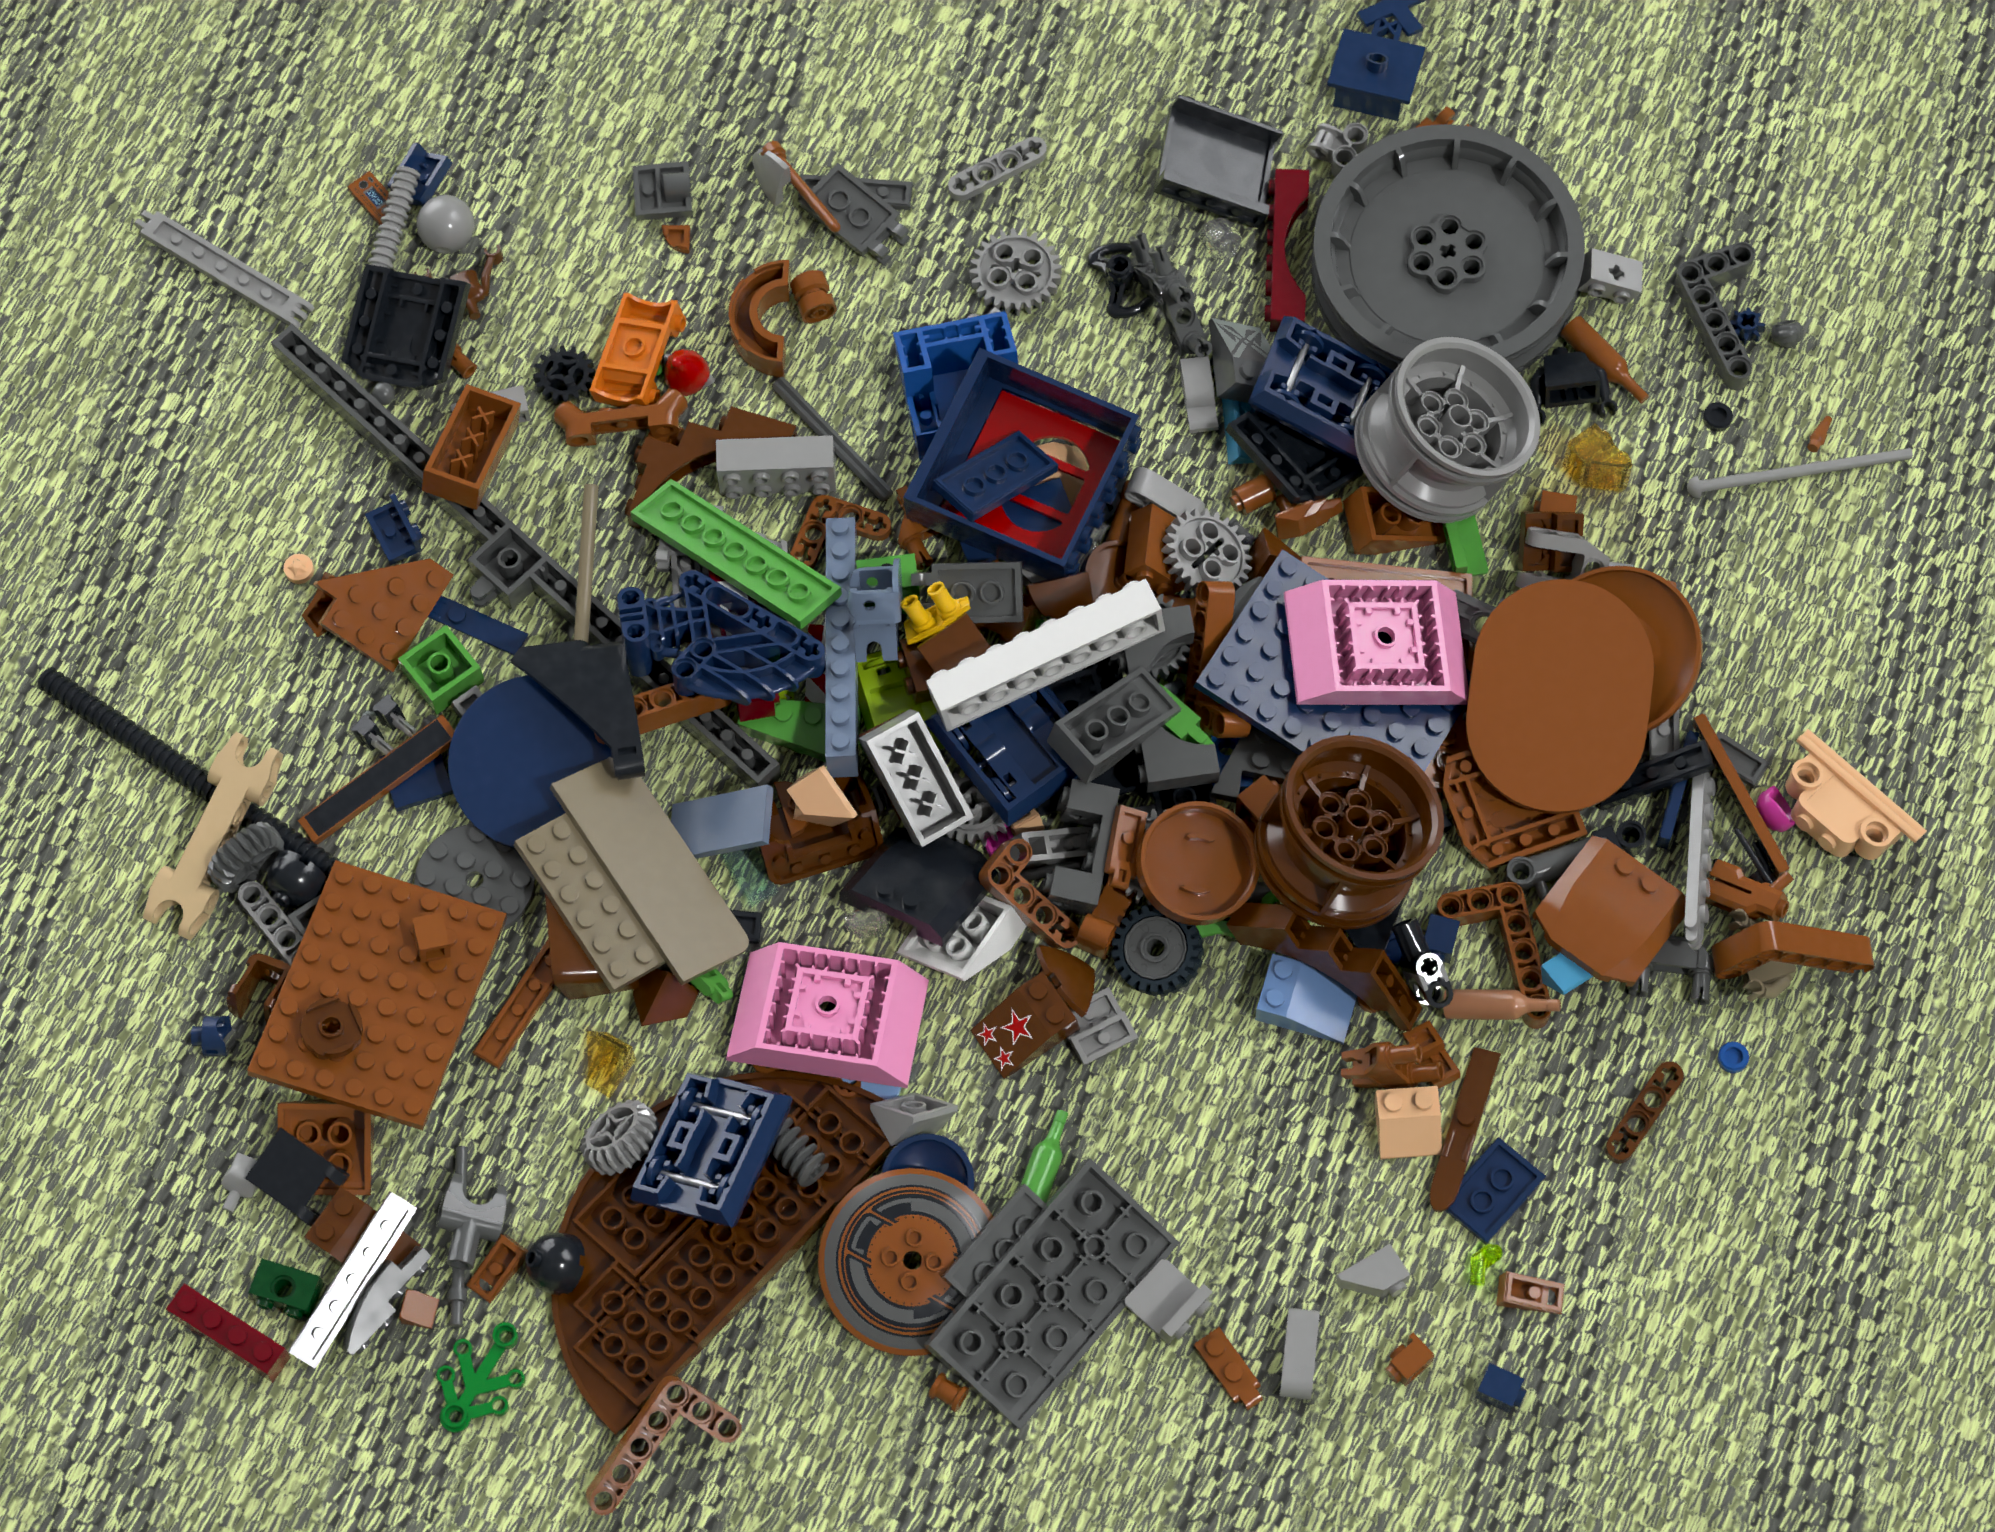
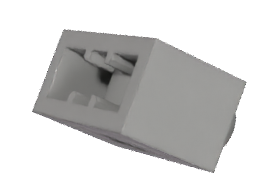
M1591 248L1585 254L1583 271L1577 290L1588 293L1593 297L1611 299L1619 304L1630 303L1642 292L1643 262Z

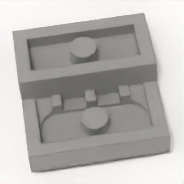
M1109 987L1093 994L1088 1011L1082 1018L1071 1007H1068L1076 1017L1080 1029L1067 1039L1084 1066L1138 1039L1126 1013L1122 1012Z

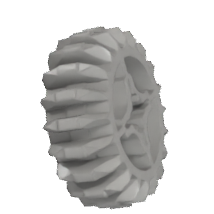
M628 1099L624 1103L619 1101L615 1107L611 1108L609 1106L606 1112L603 1114L599 1113V1117L595 1121L590 1122L591 1127L584 1131L585 1136L580 1140L582 1144L580 1151L590 1168L598 1171L601 1175L607 1173L611 1176L616 1171L622 1173L625 1168L629 1167L631 1169L635 1162L641 1161V1157L644 1154H649V1148L653 1145L659 1133L660 1124L651 1108L639 1100L632 1101Z

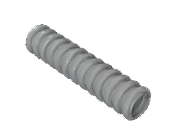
M406 166L396 167L395 172L397 175L393 177L395 183L391 184L392 191L388 194L390 200L386 201V206L388 207L384 208L383 213L385 216L381 217L383 224L378 227L380 233L376 234L378 240L374 241L373 246L375 249L371 250L373 257L368 260V263L371 265L393 269L391 263L396 259L394 256L398 252L396 246L400 245L401 240L399 237L403 236L401 229H404L406 226L404 223L408 219L406 213L410 212L411 207L409 204L413 202L411 196L415 195L416 191L414 188L418 186L416 180L420 179L421 176L417 170Z

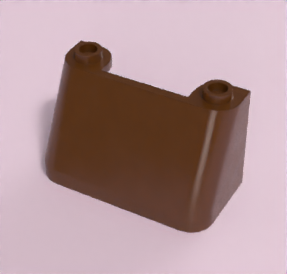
M859 767L858 776L833 777L858 814L855 818L834 827L810 822L802 834L792 839L782 807L777 808L773 800L769 844L758 846L767 875L772 883L778 885L788 884L868 859L883 843L876 809Z
M545 894L551 970L555 985L568 1000L610 994L611 992ZM639 979L616 992L640 988Z

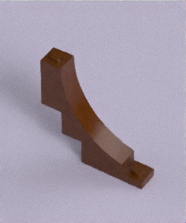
M1245 902L1232 914L1227 923V927L1240 945L1275 951L1322 971L1350 989L1373 1010L1387 1011L1400 1031L1410 1032L1422 1010V1006L1383 949L1353 947L1340 927L1311 926L1308 920L1295 914L1285 905Z

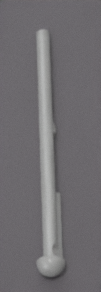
M1911 448L1705 480H1699L1698 476H1694L1687 483V491L1692 497L1701 498V492L1909 460L1913 458Z

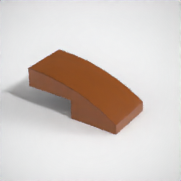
M1430 1021L1412 1028L1410 1032L1406 1031L1403 1033L1406 1044L1418 1043L1421 1045L1422 1061L1417 1064L1436 1062L1443 1064L1444 1080L1442 1082H1428L1430 1086H1438L1439 1089L1461 1078L1460 1070L1445 1050L1444 1041Z

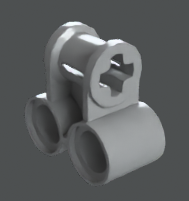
M1356 122L1348 124L1344 131L1330 124L1320 123L1316 128L1317 134L1313 142L1308 144L1306 150L1313 158L1330 162L1331 172L1336 177L1345 166L1339 162L1349 163L1356 155L1367 148L1368 130L1363 124ZM1357 139L1359 142H1352L1350 140Z

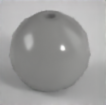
M439 195L429 199L420 208L417 216V231L423 244L437 253L450 254L461 250L472 239L475 230L474 216L469 206L458 197L452 195Z

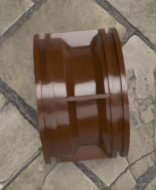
M1340 735L1329 737L1314 743L1299 755L1288 771L1279 792L1273 796L1262 812L1254 832L1253 848L1256 864L1264 882L1276 898L1302 918L1330 928L1358 929L1382 921L1397 908L1409 891L1413 878L1426 867L1436 853L1444 830L1443 808L1431 780L1410 757L1400 750L1382 741L1363 736ZM1396 854L1395 863L1385 855Z

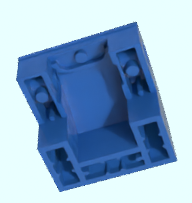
M1006 311L893 333L905 401L919 460L921 461L927 452L979 348L1018 364L1017 349Z

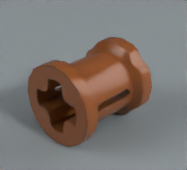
M941 1372L933 1383L928 1395L932 1399L935 1397L950 1405L952 1411L957 1412L966 1399L970 1388L955 1384L947 1379L945 1373Z

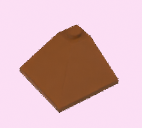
M324 1099L277 1103L278 1130L282 1127L328 1161L350 1174L347 1181L341 1186H338L326 1177L314 1195H335L340 1187L353 1195H371L374 1115Z

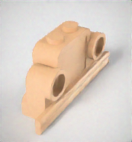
M1807 729L1796 740L1809 754L1804 759L1794 763L1785 783L1787 793L1797 800L1791 810V817L1802 831L1812 836L1824 850L1829 851L1836 857H1846L1855 849L1856 853L1862 858L1874 860L1879 858L1904 834L1916 843L1927 832L1924 827L1812 731Z

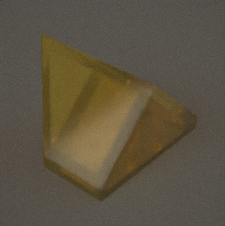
M587 1031L588 1075L585 1084L611 1098L636 1061L633 1047L608 1032Z

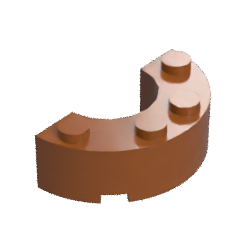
M779 260L763 264L755 268L754 272L745 280L742 278L732 293L728 309L732 340L741 358L757 371L774 377H784L785 340L784 336L776 335L766 330L761 324V319L770 307L778 303L790 301L791 270L789 260Z

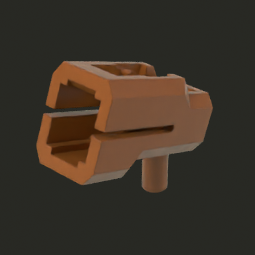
M1720 859L1715 862L1709 875L1716 878V880L1707 878L1710 883V897H1706L1705 903L1729 913L1736 909H1743L1748 917L1755 920L1763 918L1768 921H1779L1780 918L1783 919L1786 916L1790 903L1782 890L1794 880L1787 871L1780 875L1772 884L1768 882L1760 883L1745 877L1744 872L1738 866Z

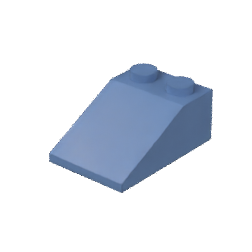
M1272 954L1257 1005L1255 1020L1344 1044L1357 995L1337 980L1304 962Z

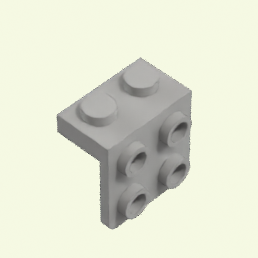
M1162 1259L1125 1298L1124 1304L1169 1345L1175 1337L1180 1340L1191 1328V1325L1188 1323L1195 1315L1200 1318L1210 1308L1212 1303L1209 1300L1213 1291L1204 1283L1198 1288L1172 1263Z

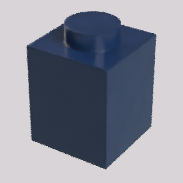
M1430 914L1425 934L1426 942L1431 953L1437 955L1442 963L1450 964L1460 921Z
M1490 1363L1475 1398L1510 1414L1513 1406L1520 1407L1527 1390L1521 1388L1525 1378Z

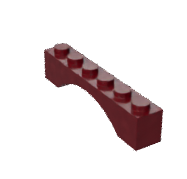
M1275 169V179H1269L1268 196H1274V204H1268L1270 205L1268 221H1273V229L1267 230V246H1272V254H1267L1266 271H1271V279H1266L1265 296L1271 297L1270 305H1265L1264 322H1270L1269 332H1277L1284 316L1296 317L1305 322L1306 295L1298 287L1289 271L1285 257V242L1297 218L1308 208L1310 170Z

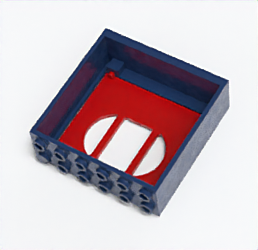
M979 348L903 497L906 518L994 555L1006 562H1022V569L1045 579L1060 578L1078 573L1081 565L1078 561L1082 553L1086 555L1089 552L1093 542L1091 535L1095 528L1100 529L1105 518L1103 511L1107 503L1112 504L1116 497L1118 488L1115 486L1119 478L1124 480L1130 468L1128 460L1131 454L1136 455L1142 444L1143 439L1140 438L1142 427H1140L1139 415ZM1018 430L1032 442L1045 438H1059L1074 444L1084 454L1089 466V470L1085 471L1048 455L1059 464V471L1084 481L1068 514L1021 494L1009 500L1062 523L1054 529L1042 532L1025 530L1014 524L1005 514L1002 505L971 522L932 488L933 480Z

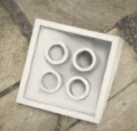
M985 896L943 947L917 936L916 927L914 926L897 953L904 958L965 982L1011 950L1026 928V925L1012 906Z

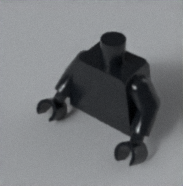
M1565 347L1555 348L1551 355L1544 357L1543 366L1537 368L1530 380V389L1537 403L1539 415L1542 418V427L1545 424L1546 414L1541 409V405H1544L1546 409L1599 402L1601 398L1602 403L1597 411L1600 418L1604 419L1606 417L1604 407L1611 409L1613 417L1617 412L1618 406L1616 402L1609 398L1611 390L1606 371L1593 361H1589L1584 352L1569 353Z

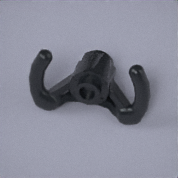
M1108 243L1096 248L1087 256L1088 265L1100 271L1106 281L1110 292L1106 311L1114 319L1137 316L1154 303L1152 296H1146L1133 306L1127 308L1121 306L1124 292L1130 289L1133 284L1134 266L1131 264V259L1126 255L1116 254L1110 259L1104 256L1113 253L1129 254L1133 251L1130 243Z

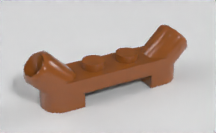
M668 389L653 405L642 406L640 404H632L627 406V408H602L596 412L588 413L583 412L573 403L567 401L561 403L556 408L554 422L565 430V443L572 447L597 445L596 435L647 428L650 429L652 436L655 438L668 437L679 432L678 418L688 409V403L686 398L676 389Z

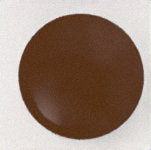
M1114 540L1102 543L1090 551L1083 560L1080 572L1087 571L1089 574L1093 603L1101 595L1106 593L1114 594L1122 590L1127 583L1135 581V579L1124 573L1128 542ZM1153 591V593H1154V595H1155V597H1156V599H1157V596H1159V595H1158L1155 591Z

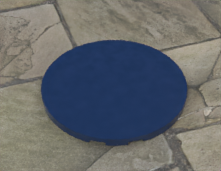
M525 675L512 678L492 687L477 698L466 710L451 740L448 758L449 778L454 796L467 819L483 834L493 839V841L516 849L514 847L515 840L566 813L550 790L551 784L611 757V750L606 744L598 742L594 732L571 710L531 677Z

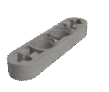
M1035 136L1026 138L955 174L948 181L950 197L956 201L968 200L1041 163L1047 155L1045 141ZM1029 147L1039 148V154L1029 153ZM1007 158H1013L1018 164L1014 168H1006L1002 165V162ZM987 170L993 174V177L990 180L983 181L977 175L981 171ZM960 183L961 186L966 187V190L962 192L960 189H956V184Z

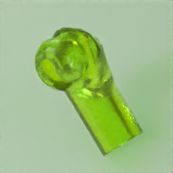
M1487 1244L1471 1256L1470 1285H1485L1486 1269L1499 1261L1503 1256V1250L1499 1245Z

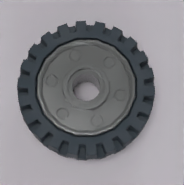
M1142 906L1141 910L1135 909L1130 912L1131 916L1125 917L1121 921L1123 923L1121 927L1116 929V938L1112 940L1114 965L1125 982L1142 993L1151 996H1167L1171 992L1175 994L1180 991L1181 987L1186 988L1192 978L1195 979L1198 974V968L1202 966L1203 961L1201 958L1204 956L1202 937L1196 925L1174 921L1160 913L1154 906ZM1156 944H1164V952L1160 956L1153 957L1151 954L1152 948Z

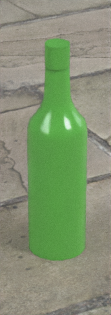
M1063 1110L1056 1111L1047 1137L1033 1148L1020 1186L1026 1184L1045 1203H1047L1063 1156L1060 1149V1138L1068 1117V1113Z

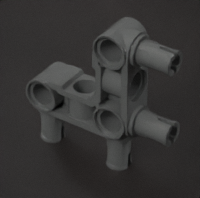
M1146 233L1136 234L1137 239H1135V236H1131L1128 240L1131 243L1137 260L1134 265L1135 282L1139 281L1142 286L1141 292L1149 297H1154L1161 306L1173 346L1176 345L1180 351L1178 353L1179 356L1185 354H1196L1198 357H1205L1204 354L1208 356L1212 352V344L1206 339L1193 304L1194 293L1189 289L1183 274L1171 265L1166 246H1155V251L1154 248L1150 249ZM1183 308L1182 316L1176 319V312Z

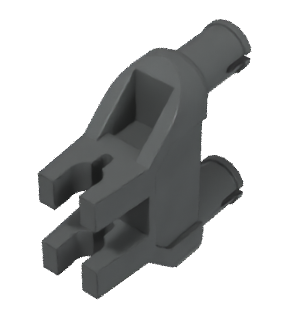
M1685 922L1683 937H1669L1633 987H1630V995L1636 996L1638 985H1640L1639 997L1648 996L1650 971H1660L1691 976L1690 1002L1697 1005V1000H1699V994L1701 993L1700 1005L1709 1004L1711 979L1715 977L1713 960L1703 945L1698 950L1690 949L1685 937Z

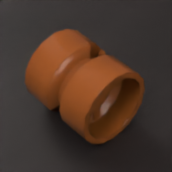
M810 270L792 279L790 287L795 301L798 302L797 307L803 322L813 324L829 319L836 313L837 306L832 293H828L830 288L824 272Z

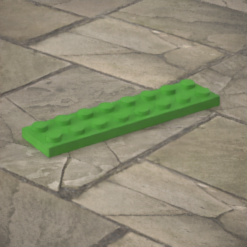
M673 479L666 482L631 511V518L634 522L800 629H803L842 595L840 586Z

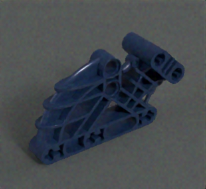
M689 570L681 574L678 582L679 593L669 597L666 595L657 600L654 598H647L645 600L643 592L636 587L624 588L618 594L617 601L621 634L629 673L636 677H644L653 670V659L661 661L664 657L676 658L672 664L671 671L673 688L679 695L691 696L697 693L707 697L731 700L748 706L752 702L751 699L760 698L765 701H773L776 693L784 690L795 692L799 688L798 683L807 677H820L826 670L825 647L819 640L701 572ZM680 599L685 608L674 607L673 601ZM718 605L724 606L725 608L731 610L732 612L738 614L739 616H736V615H734V614L728 612L727 610L721 608V607L718 606ZM710 622L732 635L712 638ZM691 641V644L684 651H679L681 650V644Z

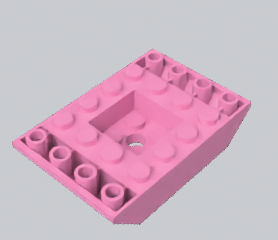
M1320 580L1285 591L1284 601L1297 705H1467L1469 688L1456 593L1438 581ZM1378 632L1388 633L1392 643H1383L1378 637Z
M782 942L750 952L726 1061L908 1088L929 980L901 961ZM823 1002H832L836 1005L834 1010L828 1012L819 1008Z

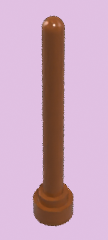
M770 141L765 144L761 155L763 156L769 150L781 158L790 167V183L832 232H838L841 228L840 223L788 163L786 151L778 141Z

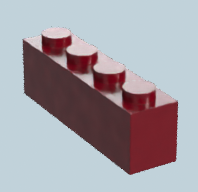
M185 1283L166 1308L174 1320L272 1383L291 1358L285 1347Z

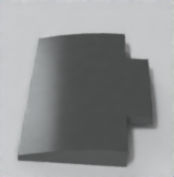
M1091 1158L1085 1159L1080 1163L1047 1203L1041 1200L1026 1184H1022L941 1276L963 1297V1300L923 1346L1018 1430H1021L1125 1308V1298L1160 1260L1166 1259L1180 1242Z

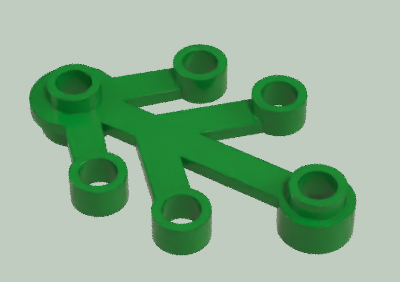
M503 1322L493 1329L492 1338L495 1343L476 1373L471 1358L473 1352L471 1343L467 1339H459L455 1342L453 1351L459 1358L465 1384V1390L459 1400L454 1387V1381L456 1380L454 1369L451 1366L444 1365L437 1370L436 1377L440 1381L439 1383L442 1384L446 1405L440 1412V1422L448 1432H462L467 1429L472 1419L491 1414L503 1416L509 1410V1403L503 1396H495L488 1403L471 1406L476 1396L509 1387L520 1389L524 1386L526 1378L519 1369H513L506 1375L488 1379L505 1350L513 1348L518 1342V1332L511 1323ZM503 1333H510L512 1335L509 1342L505 1343L500 1340ZM461 1344L469 1346L465 1354L457 1352ZM444 1371L452 1372L451 1378L447 1381L441 1379V1374ZM514 1374L522 1376L518 1384L510 1382V1378ZM497 1401H503L505 1407L501 1411H496L493 1408L494 1404ZM458 1412L462 1415L461 1420L456 1423L451 1422V1415Z

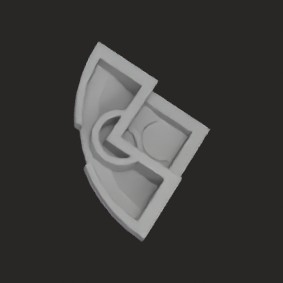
M759 149L752 156L754 172L763 192L776 207L784 201L783 187L791 181L790 167L769 150L763 156L759 155L763 151Z

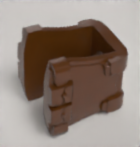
M256 953L247 960L248 968L238 984L231 985L226 1001L229 1012L234 1017L242 1019L260 980L276 984L264 1003V1017L267 1024L291 966L270 956Z

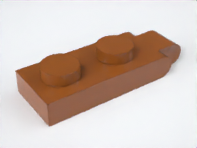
M1124 805L1116 806L1104 871L1109 873L1108 886L1127 890L1130 880L1136 878V854L1145 831L1148 812Z
M1220 1327L1193 1344L1195 1350L1234 1404L1240 1401L1248 1411L1263 1400L1257 1390L1261 1387L1259 1381Z

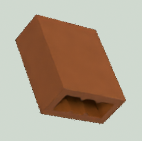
M1150 504L1131 512L1124 573L1139 582L1146 579L1150 588L1158 595H1173L1184 590L1185 583L1182 581L1176 584L1175 580L1178 575L1176 573L1168 574L1172 565L1163 563V560L1169 555L1161 552V549L1166 545L1161 540L1167 534L1165 529L1171 525L1175 517L1156 505Z

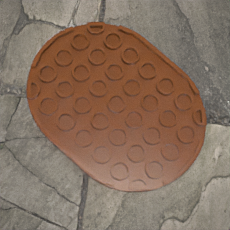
M1554 579L1537 582L1517 590L1504 599L1485 621L1478 636L1473 656L1466 709V738L1469 751H1471L1472 757L1483 778L1491 787H1494L1498 792L1507 797L1509 801L1529 810L1542 813L1566 814L1579 812L1610 798L1620 790L1635 771L1641 759L1647 736L1654 661L1647 633L1633 611L1618 597L1596 585L1577 580Z

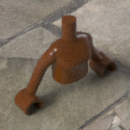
M496 245L497 251L493 254L488 253L487 249H484L486 261L481 274V284L477 272L474 270H466L449 278L471 284L466 303V309L471 320L480 318L477 303L489 295L493 265L500 264L504 259L499 245ZM426 268L427 274L425 276L432 277L430 269Z

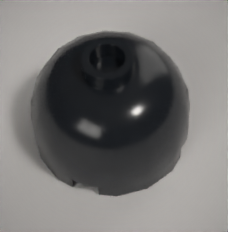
M281 850L274 858L267 870L266 879L269 890L273 894V900L282 907L300 908L321 895L327 877L314 863L310 861L308 865H305L299 861L301 855L289 850Z
M550 1232L539 1237L526 1255V1269L530 1281L539 1290L549 1294L561 1296L562 1293H571L578 1285L584 1270V1266L579 1265L580 1255L585 1256L582 1241L576 1235Z

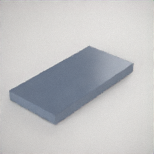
M763 785L676 803L672 806L671 822L696 859L768 845L774 788L769 785Z

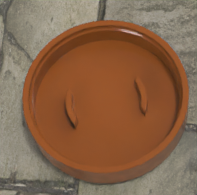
M1202 801L1185 802L1175 805L1159 815L1140 840L1136 854V873L1140 887L1149 902L1160 913L1174 921L1197 926L1222 921L1234 914L1248 900L1257 884L1259 869L1254 856V836L1247 825L1236 814L1220 805Z

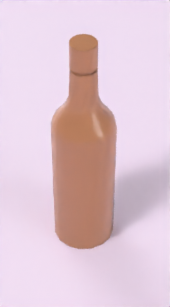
M1453 989V999L1443 1009L1446 1019L1516 1020L1529 1012L1560 1011L1561 1001L1560 999L1529 998L1518 990Z

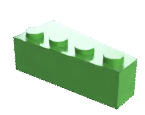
M779 699L780 703L775 704V716L740 722L738 716V726L748 736L774 745H780L826 763L825 703ZM858 707V735H859V734H860V729H861L862 715H861L860 708Z

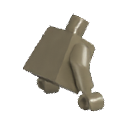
M1736 909L1728 913V916L1733 917L1735 920L1728 924V928L1731 931L1738 928L1742 931L1760 922L1748 917L1743 909ZM1770 961L1743 974L1744 985L1742 988L1746 990V994H1751L1747 997V1000L1752 1002L1757 998L1775 999L1790 986L1796 974V965Z

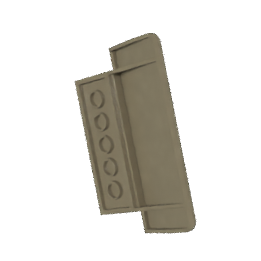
M609 757L551 784L550 790L566 813L515 840L514 847L612 994L665 963L682 986L724 965L746 951L749 945V938L641 777L617 780L613 758Z

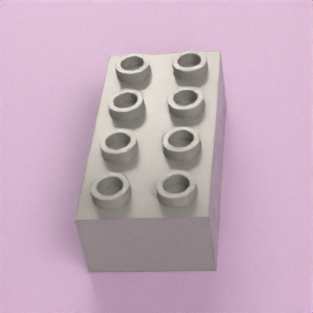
M833 435L716 440V472L720 495L737 499L749 494L766 498L776 493H784L786 496L794 497L803 492H813V494L820 496L827 495L830 491H836V459Z
M909 709L858 738L914 844L923 847L974 818L919 712Z

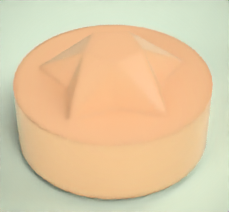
M294 554L285 561L284 572L290 582L303 584L312 578L314 566L308 556Z

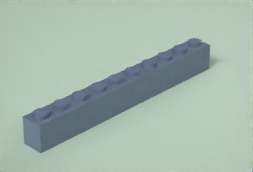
M855 517L826 518V578L840 586L842 595L826 608L825 758L827 770L832 778L858 776V662H856L854 617L850 614L847 606L851 574L853 570L857 569L856 560H858Z

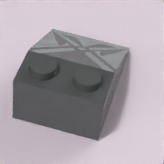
M1211 318L1209 320L1217 398L1249 403V398L1271 346L1259 327Z

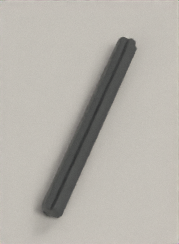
M784 377L778 378L772 384L774 391L818 436L833 435L835 454L881 502L887 501L893 495L892 489Z

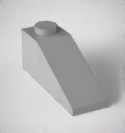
M1082 826L1022 832L1010 840L1024 839L1030 844L1032 857L1023 870L1086 858L1087 853L1090 852V848L1086 847V840L1089 829L1092 830V828ZM1013 845L1010 849V856L1013 860L1017 861L1020 853L1019 849Z

